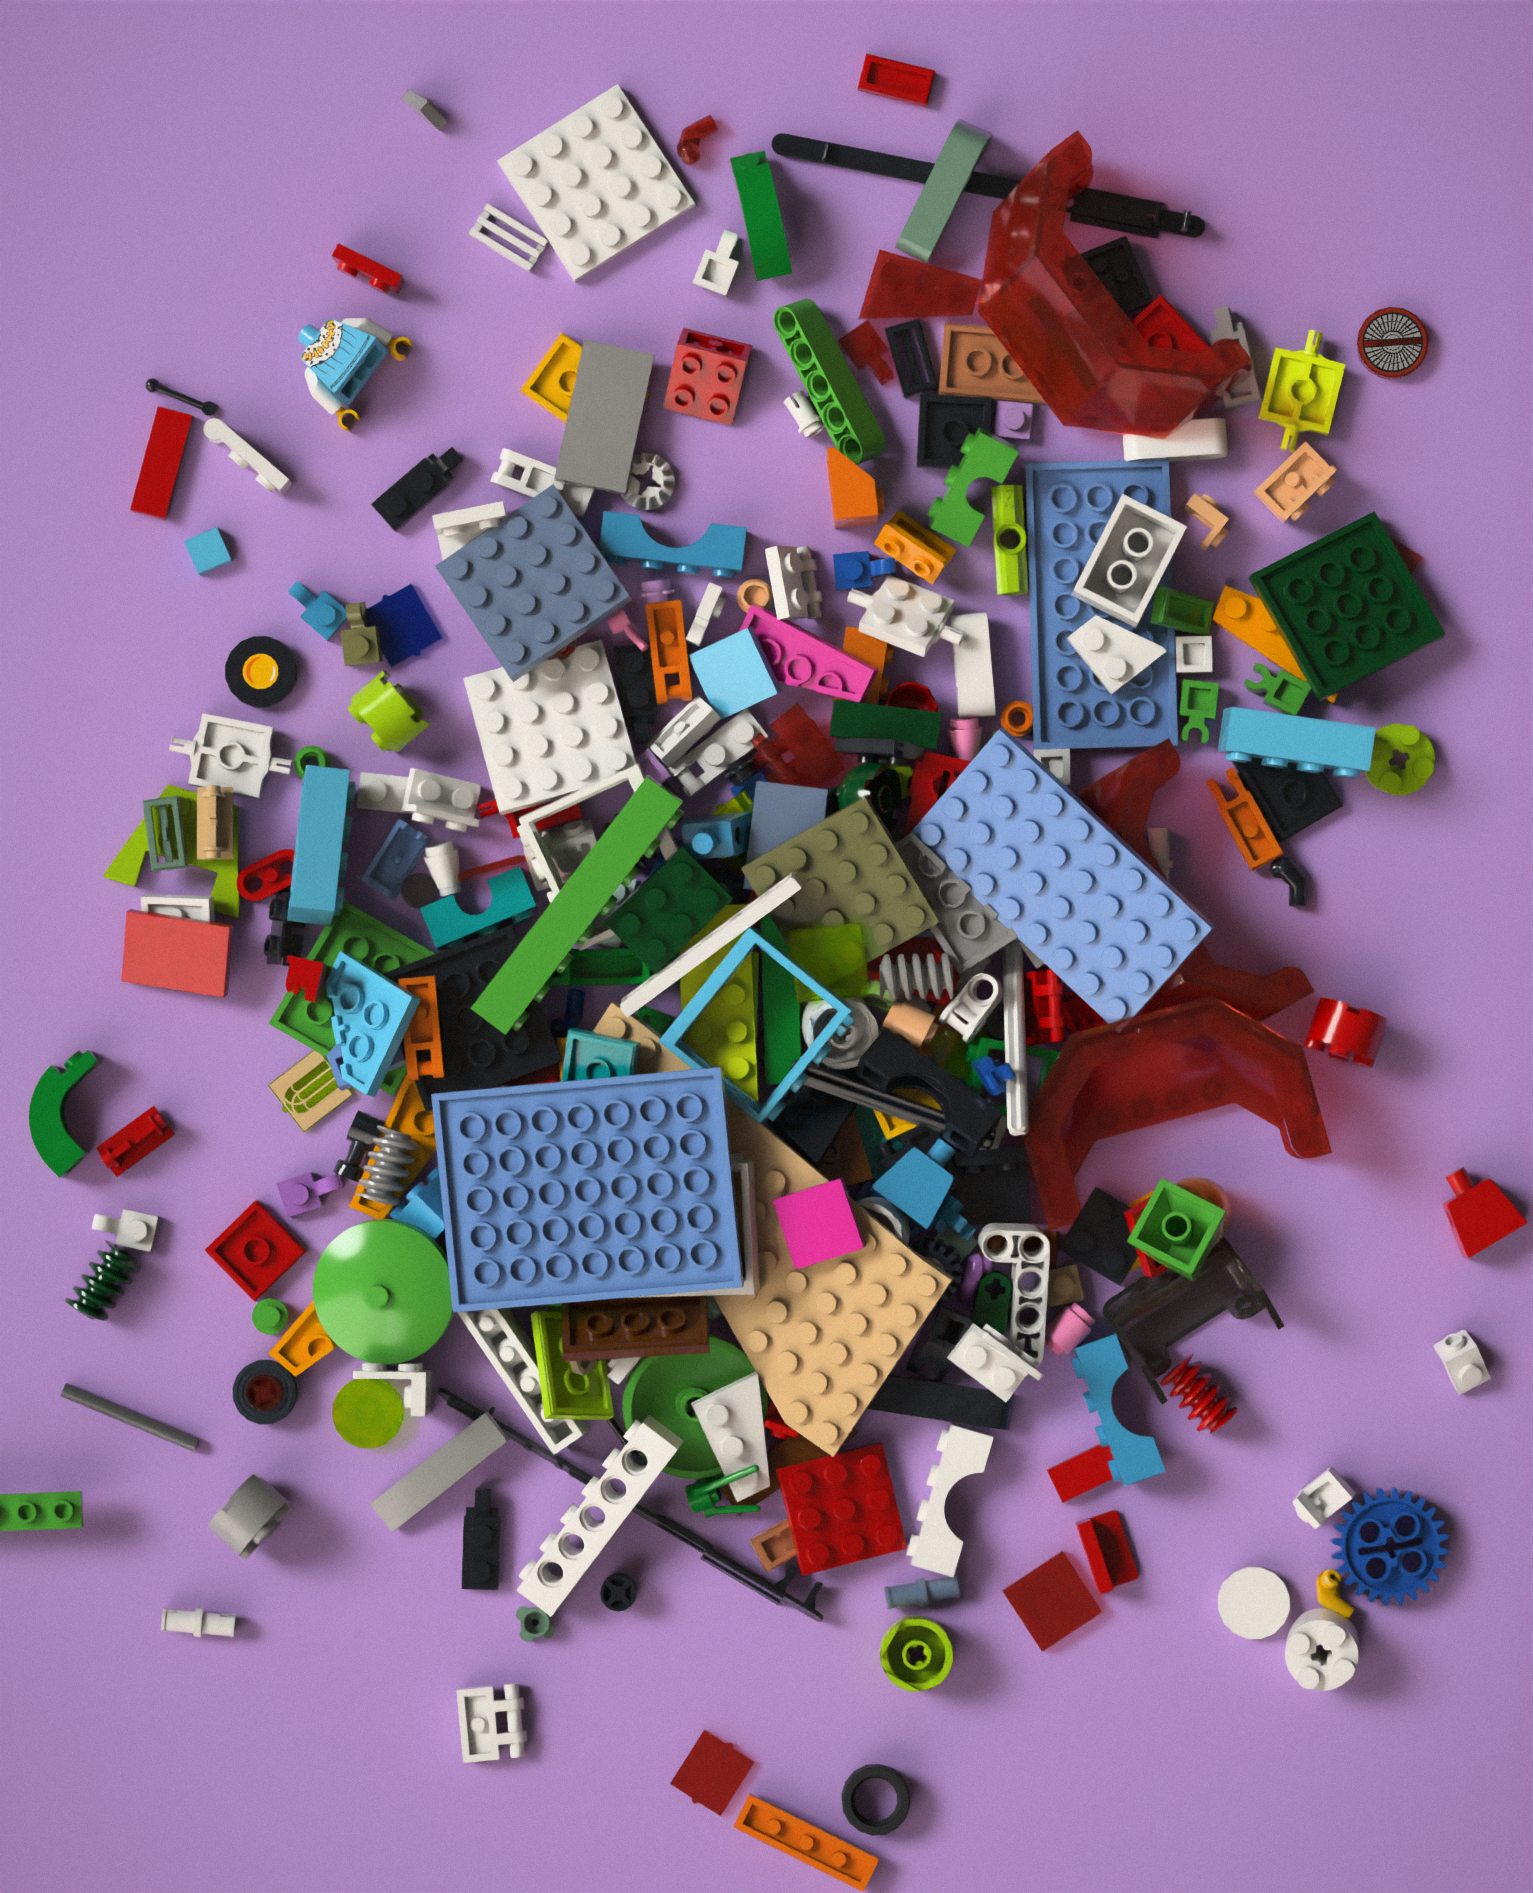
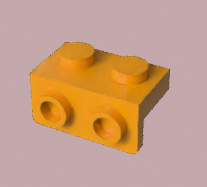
M897 510L891 520L886 522L874 542V545L882 549L887 555L895 558L932 585L957 551L900 510Z

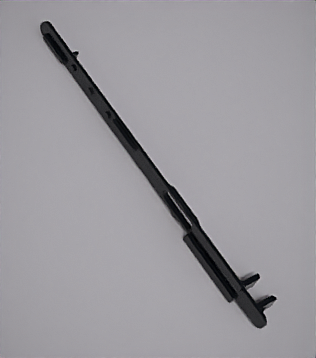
M785 133L777 134L772 139V149L778 155L922 184L926 183L935 163ZM973 171L964 190L967 193L1037 206L1042 210L1052 209L1071 213L1069 220L1071 222L1156 239L1158 231L1196 238L1201 236L1205 230L1203 219L1199 216L1191 215L1192 211L1185 210L1184 213L1165 210L1163 209L1164 203L1077 185L1076 190L1072 191L1055 187L1051 184L1025 182ZM1027 186L1067 194L1073 197L1074 204L1070 207H1063L1024 199L1020 195V190Z
M439 1388L437 1392L439 1396L447 1401L448 1406L473 1421L485 1413L444 1388ZM491 1407L488 1411L491 1416L494 1413V1407ZM493 1418L508 1438L522 1445L526 1450L534 1452L585 1485L592 1479L591 1475L559 1456L553 1455L549 1450ZM636 1504L632 1509V1512L703 1553L700 1558L701 1560L776 1605L783 1601L813 1620L822 1622L824 1616L815 1610V1597L823 1583L817 1582L803 1603L785 1592L796 1573L794 1566L790 1567L784 1579L773 1585L714 1550L708 1541L668 1517L654 1514L639 1504Z

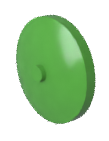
M372 1219L361 1222L338 1235L324 1250L316 1266L313 1278V1301L319 1321L325 1332L337 1346L353 1357L370 1363L398 1364L412 1360L434 1346L451 1324L454 1313L447 1255L429 1234L417 1226L395 1219Z
M709 1335L710 1353L642 1357L630 1373L625 1386L622 1412L626 1431H628L636 1419L643 1423L651 1415L684 1441L662 1470V1472L672 1476L701 1479L723 1473L691 1402L755 1372L747 1355L740 1348L723 1338ZM759 1378L764 1424L768 1413L767 1391ZM638 1451L641 1454V1456L647 1461L646 1455L643 1452Z

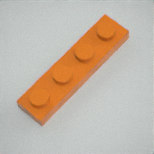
M751 1793L748 1794L733 1825L734 1828L864 1892L880 1860L879 1857Z

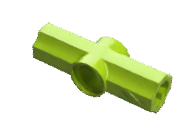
M1022 485L991 487L997 596L1028 594L1027 537L1024 524ZM1005 532L1015 533L1019 537V546L1014 549H1006L1000 543V536Z

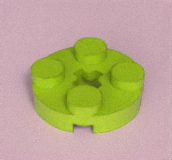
M1399 723L1387 725L1375 732L1370 771L1364 772V775L1373 787L1393 796L1412 794L1422 788L1434 772L1435 753L1428 737L1413 725ZM1398 750L1400 754L1405 753L1408 757V760L1404 762L1405 768L1402 770L1397 765L1391 767L1389 764V760L1393 758L1392 751Z

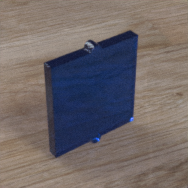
M412 584L390 596L383 595L382 601L367 608L368 627L379 626L381 650L391 668L413 655L416 657L420 656V651L443 639Z

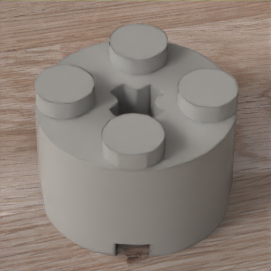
M255 1473L229 1498L228 1503L223 1509L220 1508L207 1527L246 1561L259 1547V1543L264 1538L267 1539L281 1524L280 1521L289 1513L293 1506L262 1477Z

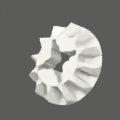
M642 452L633 456L625 495H621L625 502L639 510H653L664 505L671 497L675 486V477L670 464L657 454ZM652 467V480L661 487L648 486L645 491L643 490L642 495H639L640 482L632 475L644 476Z

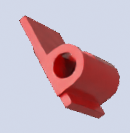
M924 751L923 762L916 761L908 794L912 798L903 838L911 833L971 761Z

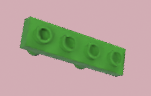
M83 1491L0 1494V1531L84 1527Z

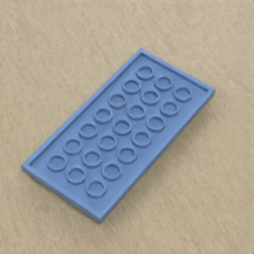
M1169 459L1025 463L1033 750L1178 747L1175 629L1151 623L1156 589L1136 627L1071 596L1122 494L1171 518ZM1172 558L1157 587L1173 589ZM1095 615L1164 647L1167 651L1112 695H1110L1067 640L1068 636Z
M1004 728L999 729L911 831L954 872L959 880L962 879L971 888L969 893L984 907L988 904L998 913L996 918L1008 929L1012 927L1018 935V939L1118 1033L1122 1032L1216 927Z

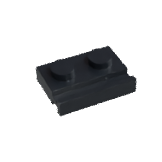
M836 737L834 751L858 757V764L887 760L886 763L891 764L890 766L908 767V761L923 762L925 747L898 742L895 739Z

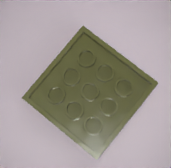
M867 795L746 863L741 868L758 897L792 872H796L802 880V888L768 914L796 961L825 985L831 984L939 923L941 920Z

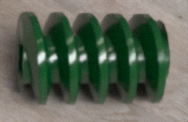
M108 1240L105 1241L111 1248V1251H97V1254L103 1260L102 1264L89 1263V1266L95 1273L94 1276L81 1275V1278L87 1285L86 1288L78 1286L72 1288L79 1298L77 1300L65 1299V1302L93 1320L105 1321L108 1319L109 1315L103 1307L115 1308L117 1303L111 1295L120 1297L125 1293L119 1283L131 1284L133 1282L132 1277L127 1271L139 1272L141 1270V1266L132 1255Z

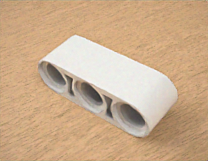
M1222 418L1136 423L1122 427L1124 460L1169 459V462L1219 459L1228 456L1226 420Z
M987 613L951 615V627L965 632L964 640L960 646L952 643L959 719L995 716V696Z

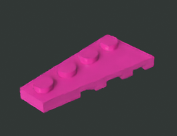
M757 603L751 604L739 631L750 626L753 627L777 681L859 703L865 701L879 670L878 668L789 620H777V614Z

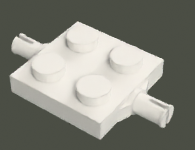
M888 575L881 588L872 596L855 588H852L848 595V603L866 609L859 622V632L919 656L925 657L931 645L940 638L958 646L964 640V631L946 625L947 619L953 610V599L902 579Z
M202 713L199 731L193 741L172 736L171 743L183 745L184 747L170 744L169 748L170 752L190 755L192 766L188 781L189 785L206 787L208 785L233 787L234 794L259 799L264 779L269 771L290 775V768L278 765L292 767L293 760L272 757L273 727Z

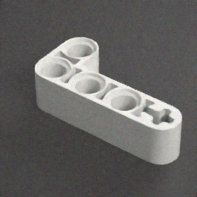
M1017 1223L987 1224L980 1230L978 1235V1244L983 1254L990 1261L1012 1263L1008 1340L1011 1342L1007 1347L1011 1350L1015 1345L1023 1350L1025 1347L1023 1334H1028L1027 1339L1032 1350H1028L1027 1354L1039 1362V1366L1043 1360L1045 1345L1050 1242L1043 1230L1037 1225ZM1001 1235L1005 1237V1242L1001 1248L997 1250L987 1248V1242L990 1237ZM1036 1236L1041 1239L1040 1246L1036 1250L1026 1251L1023 1249L1024 1241L1027 1238ZM1028 1272L1039 1274L1038 1281L1033 1286L1026 1287L1021 1284L1024 1274ZM1031 1307L1037 1310L1033 1320L1029 1322L1019 1320V1314L1023 1309Z

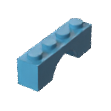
M603 511L599 551L611 566L627 567V561L642 563L641 568L646 570L662 571L663 565L677 567V572L682 574L698 575L700 569L713 571V577L734 579V574H742L747 527L711 523L705 534L695 543L686 547L671 548L657 543L647 534L642 525L640 515Z
M1114 1334L1075 1348L1076 1357L1070 1360L1077 1379L1084 1377L1089 1390L1083 1393L1089 1413L1096 1412L1101 1425L1095 1427L1100 1444L1102 1448L1106 1446L1110 1448L1113 1460L1107 1461L1114 1482L1121 1480L1123 1487L1165 1473L1166 1470L1154 1437L1140 1436L1128 1431L1119 1423L1113 1412L1111 1403L1113 1387L1117 1380L1128 1370L1117 1335Z

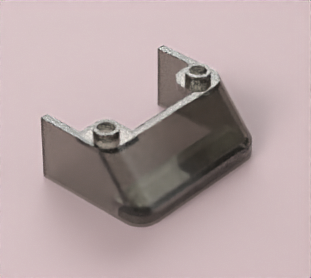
M1217 1235L1213 1247L1195 1281L1171 1269H1167L1154 1278L1142 1277L1111 1297L1103 1307V1316L1114 1334L1117 1335L1119 1342L1162 1405L1168 1400L1157 1383L1156 1378L1163 1375L1172 1364V1356L1167 1347L1227 1309L1234 1318L1247 1319L1264 1310L1278 1330L1284 1327L1264 1288L1222 1235Z

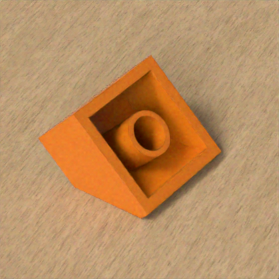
M835 447L827 448L826 460L834 529L877 524L878 515L884 514L885 509L883 489L875 488L874 478Z

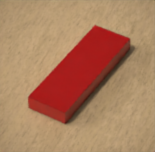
M157 407L130 508L132 512L163 520L167 519L191 430L193 415Z

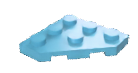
M340 951L325 982L327 997L332 998L335 1016L331 1017L335 1042L336 1045L341 1046L344 1064L340 1065L341 1075L344 1081L365 1095L376 1097L421 999L350 953Z

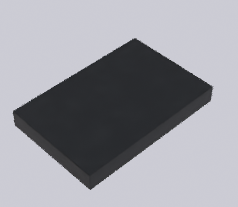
M1252 757L1251 762L1247 763L1231 761L1280 843L1343 806L1323 772L1297 771V764L1289 762L1287 767L1283 768L1261 765L1262 759Z

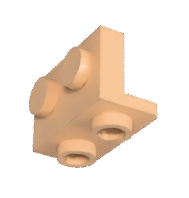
M1304 442L1253 493L1282 523L1289 517L1296 521L1310 508L1306 501L1315 492L1321 497L1335 484L1336 481L1332 476L1338 469L1334 465L1330 467L1307 442Z

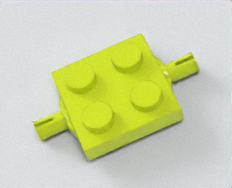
M1314 330L1308 331L1305 350L1290 351L1277 347L1274 349L1258 419L1274 422L1285 428L1280 449L1286 451L1289 438H1291L1288 452H1295L1299 432L1310 431L1322 435L1329 434L1346 365L1330 361L1318 354L1324 334L1317 332L1313 345L1316 332Z

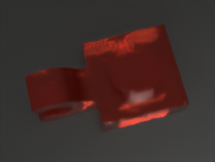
M868 320L838 340L839 345L858 371L868 366L881 386L894 378V373L881 358L882 355L888 352V348Z

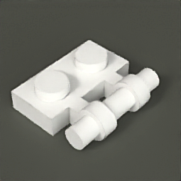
M775 546L765 549L777 620H799L807 617L808 619H816L822 617L820 603L823 602L821 591H817L814 572L817 571L816 560L811 558L810 547Z
M518 1683L504 1684L505 1699L499 1700L494 1698L493 1685L456 1690L463 1763L499 1760V1745L510 1744L511 1758L525 1756L524 1742H527V1731L523 1730L521 1709H524V1699L519 1695ZM506 1711L508 1731L498 1733L496 1712Z

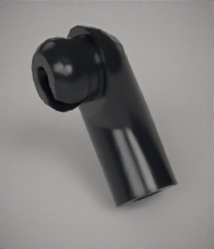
M1284 857L1281 860H1274L1270 865V873L1274 878H1281L1289 885V906H1307V877L1305 872L1292 859Z

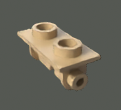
M219 785L197 787V859H233V787H221Z

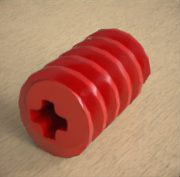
M1191 1354L1172 1368L1164 1376L1160 1384L1166 1386L1173 1383L1175 1386L1169 1396L1173 1398L1182 1395L1183 1399L1178 1407L1183 1409L1191 1406L1193 1409L1187 1417L1188 1420L1200 1417L1201 1422L1196 1430L1201 1432L1209 1429L1211 1434L1229 1421L1239 1409L1236 1406L1225 1409L1230 1398L1227 1395L1216 1398L1221 1388L1220 1385L1207 1386L1212 1375L1209 1372L1198 1375L1203 1364L1200 1361L1189 1364L1193 1356Z

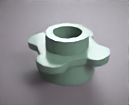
M522 1606L517 1610L516 1617L521 1622L522 1630L520 1637L522 1640L530 1642L533 1638L541 1636L550 1638L555 1633V1626L551 1624L550 1616L539 1607L527 1608ZM538 1619L539 1624L533 1625L532 1620Z

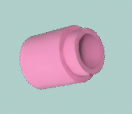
M1075 1302L1069 1308L1065 1306L1045 1328V1335H1047L1045 1344L1058 1356L1063 1351L1069 1356L1092 1332L1090 1327L1096 1321Z

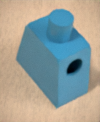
M753 812L686 817L681 824L683 846L696 859L731 857L748 851ZM736 828L739 832V841L735 840Z
M938 1138L926 1155L914 1146L872 1185V1188L925 1229H928L955 1178L944 1167L956 1150L940 1138Z

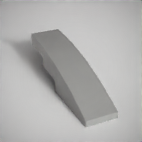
M487 1411L370 1505L391 1532H394L510 1439Z

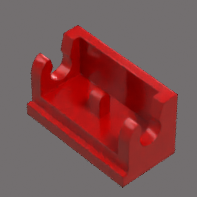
M288 955L286 962L290 963L285 983L287 991L289 993L293 991L294 995H298L300 988L305 989V1000L321 1005L330 966L322 962Z

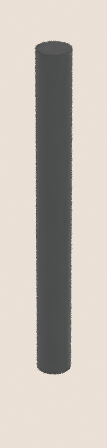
M68 1383L65 1384L62 1390L61 1397L190 1451L194 1452L200 1438Z

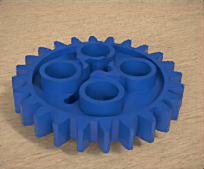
M1380 1487L1376 1490L1375 1499H1372L1367 1492H1363L1364 1503L1362 1505L1354 1500L1350 1501L1354 1510L1352 1514L1345 1511L1340 1512L1341 1516L1346 1520L1345 1525L1334 1524L1333 1526L1341 1532V1537L1330 1539L1331 1543L1340 1546V1550L1332 1553L1331 1557L1333 1559H1342L1343 1561L1335 1570L1337 1573H1349L1343 1582L1346 1586L1354 1582L1358 1583L1354 1592L1356 1595H1361L1367 1589L1369 1602L1373 1603L1378 1594L1381 1595L1382 1604L1388 1606L1391 1596L1395 1597L1399 1605H1403L1404 1594H1408L1412 1600L1416 1601L1417 1593L1415 1589L1420 1588L1427 1593L1430 1592L1426 1583L1428 1578L1437 1582L1440 1580L1433 1572L1435 1567L1446 1568L1447 1566L1438 1560L1439 1555L1449 1554L1450 1551L1440 1546V1542L1445 1541L1449 1536L1437 1532V1529L1444 1524V1521L1441 1519L1432 1521L1431 1517L1435 1514L1436 1509L1430 1507L1423 1510L1422 1508L1425 1503L1423 1497H1419L1412 1503V1492L1409 1490L1403 1494L1402 1498H1399L1396 1487L1391 1488L1389 1497L1385 1496L1384 1491ZM1403 1515H1409L1413 1520V1528L1406 1535L1398 1534L1395 1528L1397 1519ZM1366 1522H1374L1378 1528L1377 1536L1371 1541H1363L1360 1537V1528ZM1387 1537H1390L1394 1542L1421 1538V1543L1418 1545L1393 1548V1555H1389L1385 1550H1377L1362 1555L1358 1553L1359 1548L1387 1544ZM1415 1551L1420 1557V1563L1416 1569L1407 1571L1403 1568L1402 1558L1407 1552ZM1372 1558H1381L1384 1562V1570L1377 1577H1370L1366 1571V1565Z

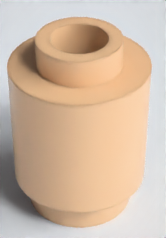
M894 1000L882 1024L883 1027L889 1029L893 1034L902 1035L910 1044L920 1048L922 1042L930 1044L939 1025L933 1023L935 1015L906 1001L902 1004Z

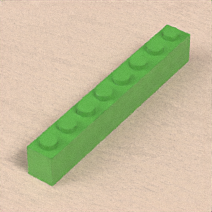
M648 774L471 1009L506 1035L511 1028L517 1032L530 1015L525 1011L530 1002L534 999L539 1003L552 985L547 980L556 970L561 974L574 958L568 952L577 941L583 945L596 929L591 925V922L597 914L601 913L603 916H606L618 899L613 896V893L619 885L623 884L625 887H628L640 870L635 867V864L642 855L650 858L662 841L657 836L664 826L672 829L684 812L679 809L683 800Z

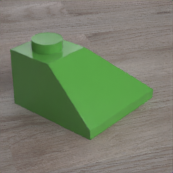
M1161 1178L1127 1243L1161 1265L1195 1281L1213 1247L1226 1211Z

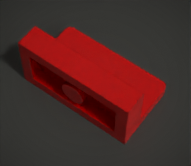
M1116 1510L1075 1522L1097 1590L1100 1594L1114 1590L1113 1587L1138 1579L1139 1575Z

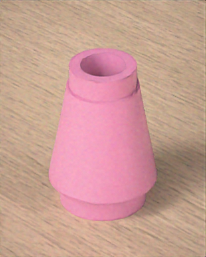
M978 718L950 720V728L947 729L955 758L972 761L980 752L983 726H979Z

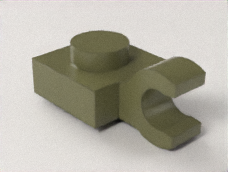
M366 603L346 604V614L351 629L340 630L345 666L383 662L379 626L368 627Z

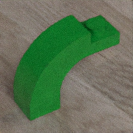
M765 151L730 158L757 281L792 274L781 213Z
M89 1050L84 1054L77 1051L64 1064L67 1068L64 1073L57 1066L51 1065L39 1079L31 1098L29 1127L33 1143L42 1160L59 1178H65L90 1153L73 1136L65 1118V1106L70 1093L102 1062Z

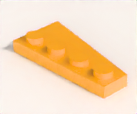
M1224 586L1212 616V621L1248 647H1252L1274 665L1307 682L1261 600ZM1338 693L1324 700L1333 705Z

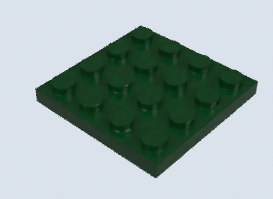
M1375 511L1252 573L1248 578L1319 702L1433 644L1446 635Z

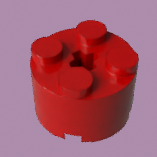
M1320 998L1303 1046L1324 1053L1325 1049H1328L1327 1057L1347 1063L1348 1059L1353 1057V1063L1373 1068L1386 1028L1387 1018L1363 1008L1359 1010L1350 1007L1349 1004L1341 1001Z

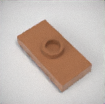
M788 1517L748 1540L765 1572H770L797 1556Z

